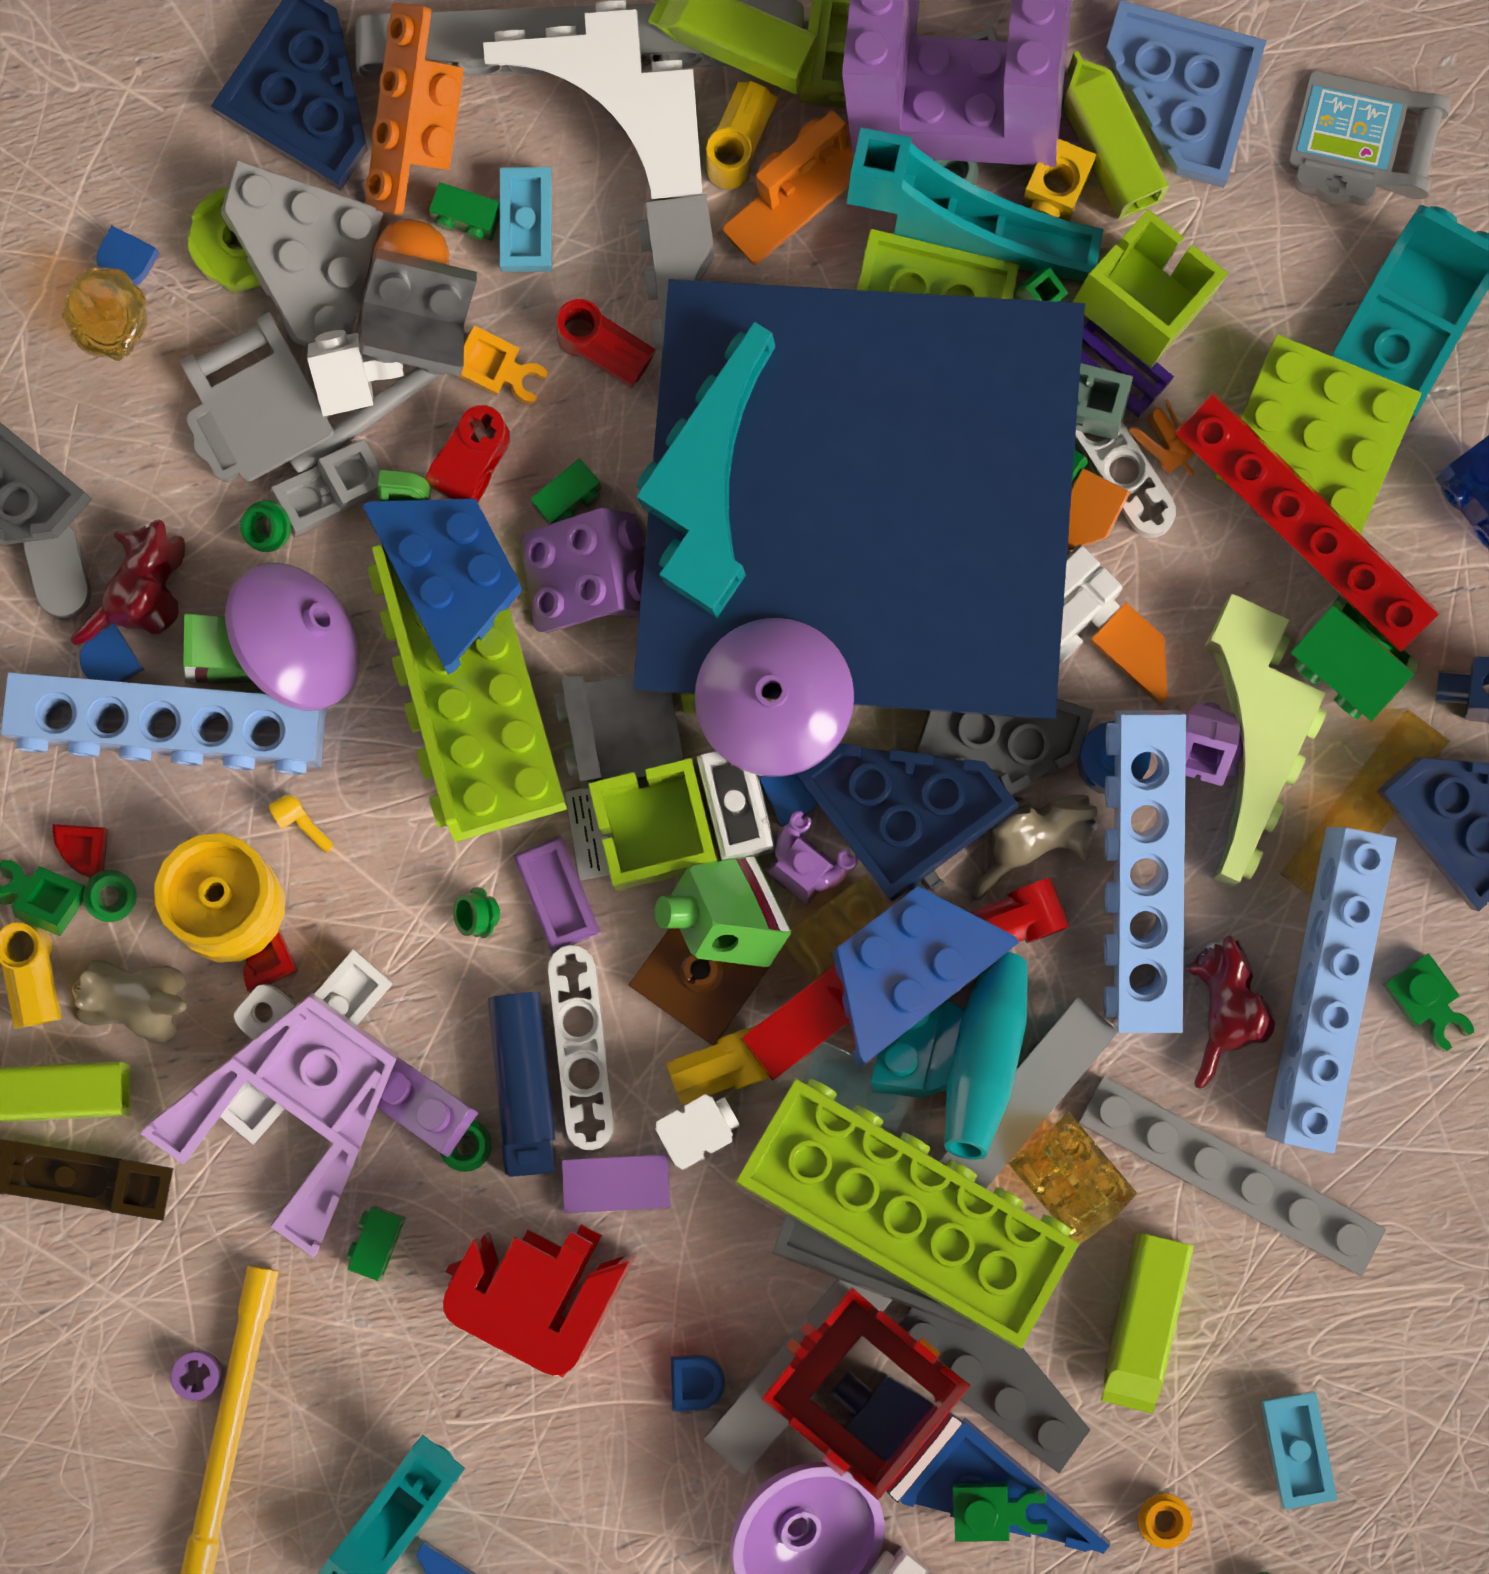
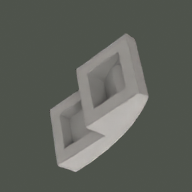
M362 439L320 458L317 467L271 487L270 495L274 502L280 504L286 510L291 522V533L295 538L339 516L378 493L379 471L381 468L365 439Z

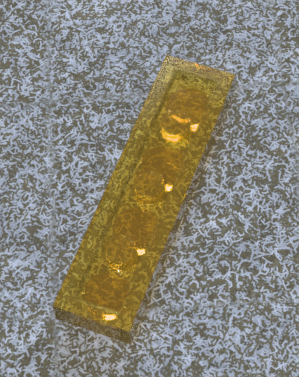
M1409 709L1406 710L1281 871L1280 875L1312 898L1326 827H1347L1379 834L1394 813L1376 791L1414 757L1437 759L1450 740Z

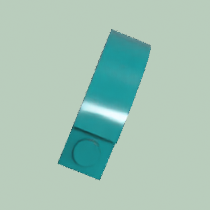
M422 1434L385 1487L327 1559L318 1574H388L453 1488L465 1467L457 1462L446 1448L434 1444Z

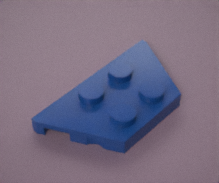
M477 500L370 501L363 504L365 513L380 543L383 545L385 553L447 675L455 672L461 665L459 658L476 638L482 640L494 625L496 616L501 611L507 610L522 592L520 582Z
M917 886L832 951L837 977L843 983L842 1001L846 1018L850 1017L856 1045L853 1053L859 1066L866 1064L1019 943L1017 938Z

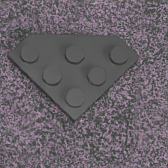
M0 422V545L59 538L89 504L92 498Z
M1057 698L1056 719L927 711L915 753L963 761L964 759L985 761L1008 792L1013 795L1028 787L1034 781L1078 760L1081 744L1085 739L1093 709Z

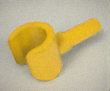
M283 795L268 805L271 814L281 829L296 821L300 829L325 854L335 845L311 821L312 819L307 815L297 797Z

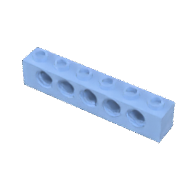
M8 672L1 735L16 742L17 750L25 752L47 753L48 745L68 746V754L81 757H99L100 749L120 751L119 758L130 761L150 762L152 754L172 755L171 763L179 765L202 766L203 758L222 759L223 767L229 769L251 771L254 770L255 762L275 764V772L305 775L307 767L321 768L327 708L318 711L297 710L277 702L267 694ZM62 705H70L72 708V719L69 724L61 729H53L51 716L54 710ZM122 709L124 712L122 727L114 733H104L102 721L105 715L111 710ZM163 714H174L176 717L175 730L167 737H155L153 731L155 721ZM215 718H226L228 721L226 736L218 742H207L205 729L208 723ZM268 722L279 723L281 730L279 739L271 746H258L256 741L258 729Z
M1115 710V723H1107L1105 737L1107 755H1115V776H1106L1105 781L1106 808H1114V829H1106L1105 858L1106 861H1114V882H1105L1104 888L1105 912L1113 913V934H1105L1104 937L1105 966H1113V986L1104 987L1105 1018H1112V1023L1118 1033H1183L1186 714L1179 710ZM1143 752L1154 753L1158 761L1154 774L1146 779L1135 778L1131 772V764L1134 758ZM1143 805L1155 807L1157 820L1154 826L1142 832L1133 830L1131 827L1133 812ZM1143 858L1155 860L1156 874L1149 882L1138 884L1131 881L1130 871L1135 862ZM1142 911L1154 913L1156 924L1150 933L1137 936L1130 932V922L1137 913ZM1141 964L1153 965L1155 967V977L1148 986L1137 988L1130 985L1129 976L1136 966Z
M1326 827L1265 1137L1287 1145L1335 1154L1397 838L1347 827Z

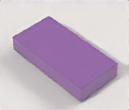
M562 836L513 855L552 953H555L562 947L575 945L601 934Z
M668 1154L562 1160L564 1213L671 1208Z

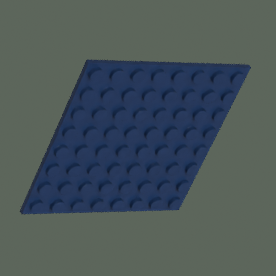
M668 279L653 461L659 464L669 449V446L666 445V440L672 428L681 418L688 421L699 404L695 401L700 387L710 375L717 377L728 362L724 358L725 352L733 338L740 331L747 334L753 323L756 322L772 332L776 347L758 376L743 411L734 444L729 478V522L735 561L742 564L746 576L717 618L664 584L659 575L663 570L659 562L670 543L674 539L682 542L685 535L648 512L633 689L638 691L695 694L696 682L701 666L708 653L721 638L748 622L766 618H784L799 621L817 629L838 648L847 663L852 677L854 706L1056 719L1085 303ZM777 683L767 684L762 691L763 698L777 700L782 694V687Z

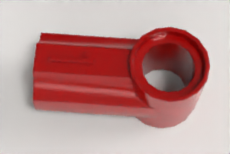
M586 299L570 300L558 312L557 341L567 354L581 356L631 389L639 382L656 353L655 348L603 316L599 308L593 302ZM584 319L592 325L593 331L587 336L575 337L565 327L571 320Z
M1051 878L1019 888L1007 894L1008 898L969 912L1014 935L1019 942L1025 940L1026 943H1031L1070 927Z

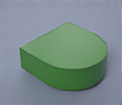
M379 471L378 501L431 500V486L420 475L401 471Z

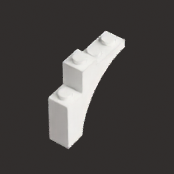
M626 1L595 3L596 12L584 13L586 35H577L576 26L546 28V38L526 39L525 30H507L494 32L495 42L483 43L486 65H510L547 72L571 82L598 100L616 118L634 144L647 174L651 189V199L703 195L693 69L683 70L682 60L651 62L652 72L642 73L638 12L636 9L626 10Z

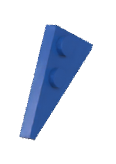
M966 1417L962 1420L964 1424L900 1500L904 1505L914 1507L917 1504L950 1513V1517L954 1518V1483L1008 1482L1009 1498L1019 1497L1027 1489L1039 1488L1046 1491V1503H1032L1027 1506L1026 1513L1032 1519H1047L1048 1529L1042 1534L1032 1535L1065 1543V1547L1083 1552L1093 1550L1104 1554L1110 1547V1540ZM1010 1525L1011 1533L1031 1537V1534L1023 1531L1018 1525Z

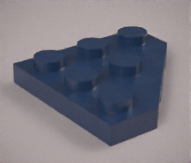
M282 0L212 103L211 108L216 115L341 191L368 151L340 18L337 9L323 0Z
M839 743L823 761L797 774L891 902L1019 807L1015 799L985 761L964 759L963 761L934 757L930 754L898 750L883 751Z
M1414 757L1376 792L1471 910L1480 911L1489 903V763Z

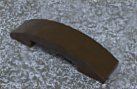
M0 1139V1194L164 1221L174 1168Z

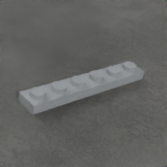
M1104 1076L1100 1078L1077 1124L1358 1276H1363L1386 1231V1228Z

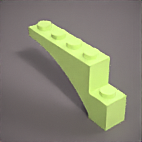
M1234 594L1224 603L1204 647V650L1213 654L1219 667L1230 702L1231 713L1235 714L1240 726L1243 744V755L1238 765L1234 811L1226 845L1213 879L1230 887L1240 883L1242 877L1250 880L1254 875L1263 855V851L1256 848L1264 830L1270 833L1274 830L1285 805L1277 801L1284 784L1294 785L1306 760V757L1299 755L1306 736L1312 739L1316 737L1327 714L1326 710L1320 708L1326 694L1325 692L1268 667L1270 663L1278 666L1288 648L1291 638L1283 635L1289 619Z

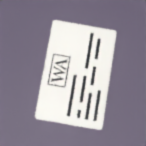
M590 788L567 791L565 794L579 879L587 880L611 875L602 840L613 837V834L602 836Z

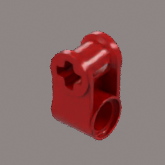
M476 405L462 415L446 445L438 452L427 472L425 479L432 489L450 499H476L477 502L480 501L490 483L492 474L508 450L511 442L510 431L501 414L493 407ZM491 424L495 436L492 439L484 436L479 441L474 433L478 427L486 430Z

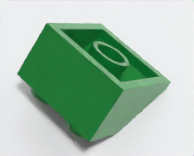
M1341 595L1334 600L1291 651V654L1298 659L1294 667L1306 679L1315 685H1318L1323 680L1338 693L1334 701L1346 713L1357 720L1363 714L1371 722L1414 676L1419 663L1405 649L1400 652Z

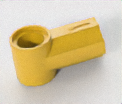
M738 81L717 130L708 139L706 147L707 177L718 188L726 190L737 189L745 184L750 176L751 163L778 105V97L772 94L767 87L753 81ZM729 152L736 154L741 160L736 164L727 165L718 161L717 157L722 153Z
M11 923L0 930V963L3 967L14 1029L62 1020L50 958L53 952L52 939L46 930L29 923ZM26 932L33 939L34 950L27 960L21 961L15 956L13 944L21 933Z
M757 1025L718 1039V1044L700 1051L697 1050L666 1063L681 1106L689 1104L705 1094L710 1096L732 1087L738 1090L770 1078L740 1040Z

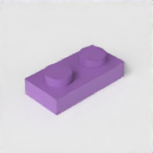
M399 1057L395 1061L377 1106L383 1113L447 1157H449L478 1114L477 1111Z

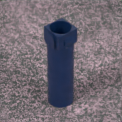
M540 992L489 997L488 1007L505 1175H508V1177L556 1172L553 1145L555 1131Z

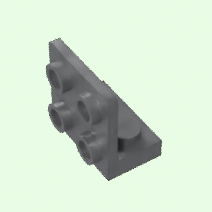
M376 248L362 298L359 352L382 363L398 362L420 367L434 375L451 374L460 376L464 367V323L477 283V272Z

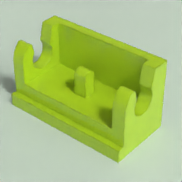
M812 0L808 31L818 35V54L801 87V103L846 108L842 69L850 0Z

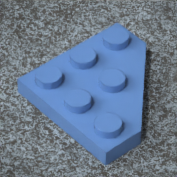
M1120 0L1104 53L1173 172L1179 176L1224 188L1228 180L1267 40Z

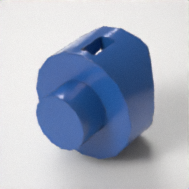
M1115 720L1101 723L1087 734L1081 744L1080 755L1077 760L1079 775L1088 787L1101 794H1105L1106 776H1115V755H1107L1105 741L1107 723H1115ZM1151 752L1140 753L1132 761L1131 772L1135 778L1142 779L1150 765Z

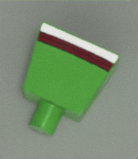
M184 614L183 667L185 683L253 682L241 667L232 650L227 634L225 616Z
M755 856L692 865L685 870L670 896H661L655 905L657 925L660 928H680L690 953L698 959L770 967L791 934V930Z

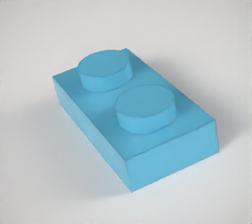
M551 167L500 168L501 272H552Z
M1309 1391L1260 1400L1281 1508L1286 1510L1337 1501L1317 1393Z

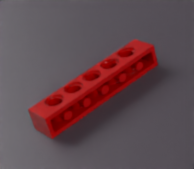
M1213 390L1175 427V433L1400 652L1439 615L1435 606Z

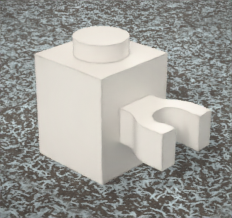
M344 330L329 331L318 335L315 338L316 342L308 344L307 359L323 417L372 406L373 388L371 381L404 376L403 363H382L368 355L361 354L359 352L360 338L358 333L346 335Z

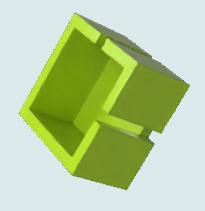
M1147 209L1121 238L1118 245H1115L1089 273L1072 303H1085V316L1152 368L1209 303L1228 275V272L1192 244L1181 258L1171 276L1163 270L1184 237L1151 210Z
M691 758L645 769L649 787L639 789L635 772L588 783L602 836L613 834V837L603 839L602 842L616 892L679 877L692 865L717 861Z

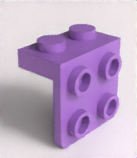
M599 508L528 531L522 535L520 547L533 623L537 631L549 633L606 615L639 618L644 567L642 549L644 537L635 513Z

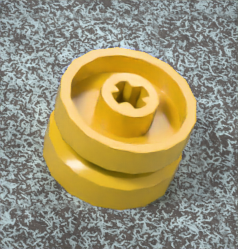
M224 833L202 834L179 844L163 861L154 882L155 907L163 925L199 957L218 963L243 961L261 952L278 933L285 915V892L276 872L244 840Z

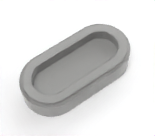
M68 526L59 538L23 542L33 586L40 606L52 616L60 619H70L81 614L90 602L91 587L79 541L72 527Z

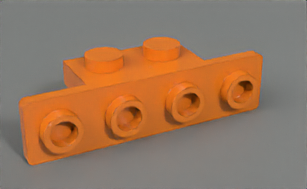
M393 3L391 7L390 19L387 24L384 65L379 81L380 94L376 123L372 132L373 145L369 174L365 183L366 196L364 204L376 207V211L398 215L403 214L410 164L450 170L464 68L425 60L431 19V8L425 6Z
M834 110L830 111L821 120L815 118L800 130L797 140L783 152L775 151L762 162L758 173L755 175L759 196L723 226L724 235L752 265H758L849 187L855 154H852L848 121L844 122Z

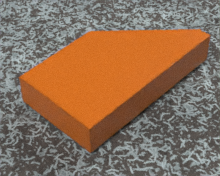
M1082 468L1071 493L1067 551L1073 550L1079 544L1085 546L1107 539L1131 492Z
M1125 602L1089 643L1161 706L1168 699L1165 637Z

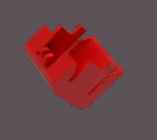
M581 1224L577 1233L575 1234L570 1231L563 1246H560L527 1229L522 1240L514 1237L495 1276L491 1279L499 1260L491 1234L487 1232L483 1234L481 1240L479 1238L472 1240L463 1259L449 1264L445 1271L452 1275V1278L447 1285L448 1288L444 1295L443 1311L447 1319L456 1327L543 1373L563 1378L568 1371L572 1370L591 1345L637 1253L634 1252L600 1263L596 1271L590 1272L565 1318L561 1314L602 1234Z
M851 1287L817 1330L806 1321L800 1328L805 1334L804 1338L799 1343L792 1338L786 1345L796 1356L763 1395L761 1400L789 1421V1425L824 1453L823 1462L841 1477L848 1471L855 1481L874 1498L879 1500L971 1385L947 1365L942 1364L938 1360L941 1353L924 1338L921 1337L918 1341ZM861 1336L931 1393L935 1399L931 1408L888 1460H882L810 1399Z

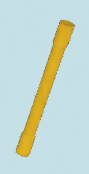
M247 1265L238 1305V1323L192 1533L187 1540L180 1574L214 1573L219 1550V1532L264 1324L270 1314L278 1270Z

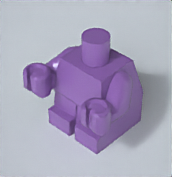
M1208 702L1204 705L1194 703L1190 713H1184L1186 714L1185 776L1195 778L1196 774L1201 775L1200 780L1223 786L1227 775L1230 777L1237 776L1238 765L1243 755L1239 723L1235 714L1222 711L1216 703Z
M796 811L792 814L790 822L781 830L777 837L775 847L777 859L766 871V874L781 887L786 888L791 895L807 907L819 891L837 887L846 878L849 871L856 868L858 857L856 855L851 857L849 855L851 851L843 849L839 852L836 863L823 851L818 853L816 851L817 846L801 834L809 830L811 819L809 817L804 819L802 817L804 813Z

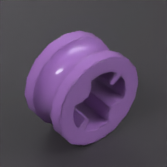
M195 1351L187 1353L180 1357L172 1367L170 1376L172 1387L178 1395L187 1400L196 1401L207 1398L215 1393L221 1385L223 1378L222 1365L209 1352ZM193 1360L198 1361V1368L206 1365L210 1371V1376L203 1380L205 1389L201 1391L195 1390L196 1384L187 1386L184 1381V1375L191 1371L189 1362Z

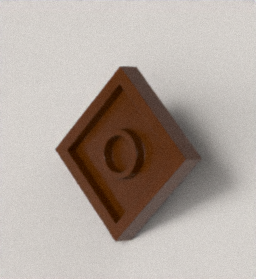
M669 928L628 985L714 1046L770 967L698 959L690 953L680 928Z

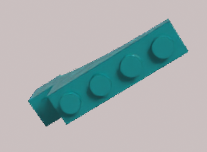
M860 128L850 174L847 204L897 214L894 234L1019 264V269L1037 272L1042 268L1050 267L1058 277L1083 282L1097 266L1104 229L1053 217L984 190L949 171L911 143L912 137Z
M756 322L753 323L747 334L740 331L733 338L724 356L728 362L717 377L710 375L704 381L695 398V401L699 403L688 421L681 418L675 424L666 440V445L669 446V449L659 464L652 461L645 468L636 485V488L640 490L636 497L642 508L685 535L682 542L674 539L662 555L659 565L663 567L659 574L666 586L715 618L720 615L746 576L742 564L735 561L729 522V478L734 444L743 411L758 376L776 347L772 332Z

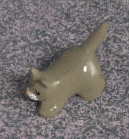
M1060 796L1051 800L1040 809L1033 807L1021 797H1013L1019 807L990 828L991 849L995 863L977 880L972 891V898L975 901L981 900L1013 868L1026 865L1044 853L1058 847L1073 850L1082 860H1088V849L1098 828V824L1094 819L1097 816L1098 810L1096 806L1090 805L1089 796Z
M92 960L86 965L85 971L80 975V979L72 987L75 1005L78 1008L76 1016L80 1023L91 1026L124 1024L134 1034L144 1037L151 1043L170 1041L177 1031L172 1015L180 1014L187 1008L185 1001L177 996L179 992L186 988L185 977L180 970L169 966L160 968L152 966L133 973L106 961Z

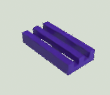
M1089 319L1085 326H1083L1082 345L1085 343L1118 373L1133 376L1132 384L1145 394L1139 400L1130 392L1126 406L1130 412L1139 418L1172 382L1174 376L1158 362L1152 368L1147 366L1092 320ZM1096 330L1156 383L1154 385L1097 338L1093 332ZM1083 351L1081 352V363L1102 368Z

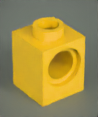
M1058 139L1056 167L1043 165L1044 163L1037 162L1026 187L1022 205L1032 210L1070 221L1091 173L1097 154ZM1050 177H1059L1067 182L1070 189L1062 193H1056L1049 190L1044 181Z

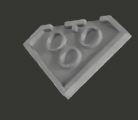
M237 160L231 171L220 214L231 232L234 231L248 256L247 261L267 297L271 296L285 323L283 325L294 343L308 347L309 343L316 342L315 338L325 332L344 330L346 335L352 334L383 212L376 211V207Z

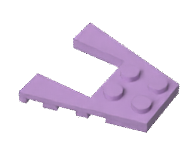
M311 993L147 1124L141 1135L184 1165L247 1081L332 1142L271 1225V1228L312 1257H315L398 1054Z

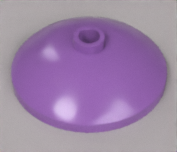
M284 563L261 564L246 572L235 582L226 602V629L232 650L249 678L269 697L297 710L318 711L326 709L343 699L350 692L357 679L360 653L353 622L346 608L334 592L310 573Z
M766 618L748 622L735 628L715 644L705 658L698 674L695 689V706L699 724L704 735L716 752L726 761L752 774L780 777L793 775L812 768L828 757L838 746L851 721L854 707V688L844 657L833 642L824 634L799 621L784 618ZM777 683L782 687V694L777 700L768 701L763 698L762 691L767 684Z
M825 1462L805 1463L788 1468L763 1483L742 1507L733 1526L730 1538L729 1557L733 1574H868L879 1557L884 1540L885 1526L879 1500L874 1498L855 1481L848 1471L841 1477ZM799 1518L795 1525L789 1527L794 1520Z

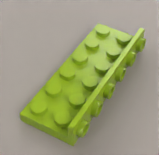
M383 545L372 546L376 564L367 566L376 596L384 594L388 609L379 611L387 640L396 639L400 655L393 656L392 662L400 687L409 685L413 701L404 703L412 733L421 731L425 748L416 751L425 780L434 778L438 795L429 797L437 827L447 826L454 842H459L567 810L510 607L507 610L501 611L496 616L492 628L482 640L478 638L474 640L459 658L461 665L455 672L447 675L385 553Z
M809 1078L805 1084L795 1079L739 1175L736 1184L1018 1350L1022 1349L1080 1244L1069 1237L1072 1230L1051 1216L1043 1214L1041 1220L1021 1210L1024 1202L1005 1189L996 1187L992 1193L974 1182L977 1174L966 1166L954 1160H949L947 1165L927 1155L931 1148L916 1137L903 1132L900 1138L885 1131L880 1128L884 1121L873 1112L858 1105L855 1106L853 1111L834 1101L837 1093L823 1083Z

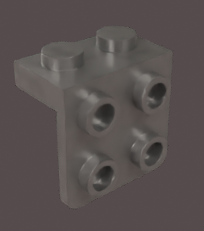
M634 674L588 683L584 682L582 675L561 678L564 693L554 695L560 725L570 724L573 744L564 745L565 758L569 776L579 775L583 789L589 788L588 783L635 772L637 779L646 778L645 769L684 760L671 693L634 690Z

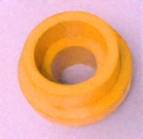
M1159 1493L1149 1497L1140 1507L1138 1527L1144 1539L1151 1545L1162 1549H1170L1179 1546L1187 1539L1192 1528V1516L1188 1506L1180 1498L1168 1493ZM1163 1510L1170 1511L1174 1518L1172 1526L1167 1530H1159L1155 1525L1156 1515Z

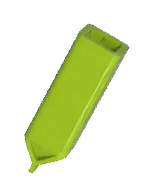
M658 0L648 19V23L657 26L674 41L796 95L799 93L818 54V35L739 0Z
M1079 51L1073 52L1067 70L1071 82L1062 108L1082 148L1097 154L1092 168L1118 220L1163 200L1169 184L1112 71L1106 67L1083 60Z
M120 1061L0 1067V1123L128 1117L131 1115L130 1065L128 1063Z
M1136 1232L1106 1363L1101 1401L1154 1414L1155 1405L1163 1387L1194 1248L1193 1245Z

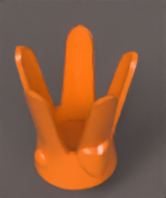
M1167 399L1166 407L1174 425L1159 407L1155 408L1153 413H1150L1148 416V422L1162 445L1137 427L1131 428L1129 433L1134 441L1159 461L1161 468L1164 469L1167 476L1180 465L1193 476L1194 471L1187 464L1186 460L1193 456L1195 452L1175 433V427L1179 422Z

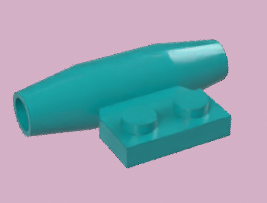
M1012 952L1005 953L979 974L964 1010L947 999L877 1054L871 1079L874 1092L925 1099L928 1095L947 1090L944 1147L949 1153L957 1157L979 1160L987 1156L1010 1101L1027 1023L1028 962L1018 954Z

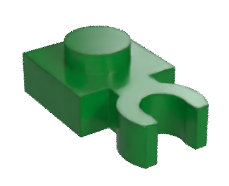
M2 860L0 863L2 875L7 879H12V881L6 885H0V904L8 905L13 903L11 907L15 918L61 936L83 903L85 885L40 866L32 877H28L23 874L22 868L16 862Z
M1429 953L1424 954L1382 984L1413 1027L1419 1026L1426 1020L1431 1025V1041L1440 1051L1446 1052L1453 1048L1444 1035L1445 1027L1448 1024L1456 1025L1464 1036L1474 1033L1472 1022L1465 1015L1453 1012L1448 1006L1460 995Z
M1008 1482L954 1483L955 1542L1010 1541V1525H1018L1029 1534H1042L1048 1529L1047 1519H1032L1026 1513L1028 1505L1032 1503H1046V1491L1039 1488H1031L1022 1492L1019 1497L1009 1498Z

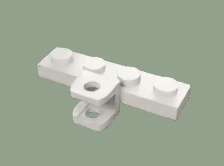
M353 949L315 992V995L358 1025L392 986L393 982ZM259 985L234 1012V1019L238 1027L253 1040L296 1006L297 1003L283 991L272 985ZM260 1002L267 1003L272 1008L273 1015L268 1022L260 1021L255 1015V1008ZM246 1081L220 1117L254 1145L285 1108Z

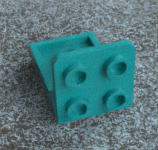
M1419 205L1399 234L1331 355L1421 392L1422 394L1410 422L1417 416L1466 326L1489 290V233L1484 231L1474 232L1457 223V218L1444 208Z

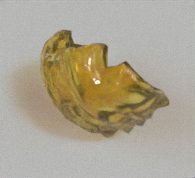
M91 266L78 273L64 300L61 316L70 330L72 342H75L79 349L91 356L120 361L123 357L130 355L147 326V301L142 290L134 285L123 270L102 268L100 266L94 268Z

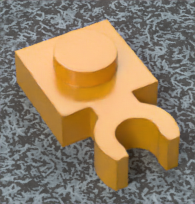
M474 325L464 344V367L462 374L455 377L495 397L504 384L510 387L515 399L523 404L532 405L537 396L524 389L522 380L526 376H533L538 380L544 381L548 371L536 363L520 365L514 362L520 350L519 347Z

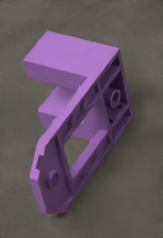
M850 0L842 77L852 154H855L860 128L862 127L912 137L911 143L932 159L1036 166L1038 162L1044 163L1043 165L1056 167L1072 0H1012L1008 42L916 36L920 0Z

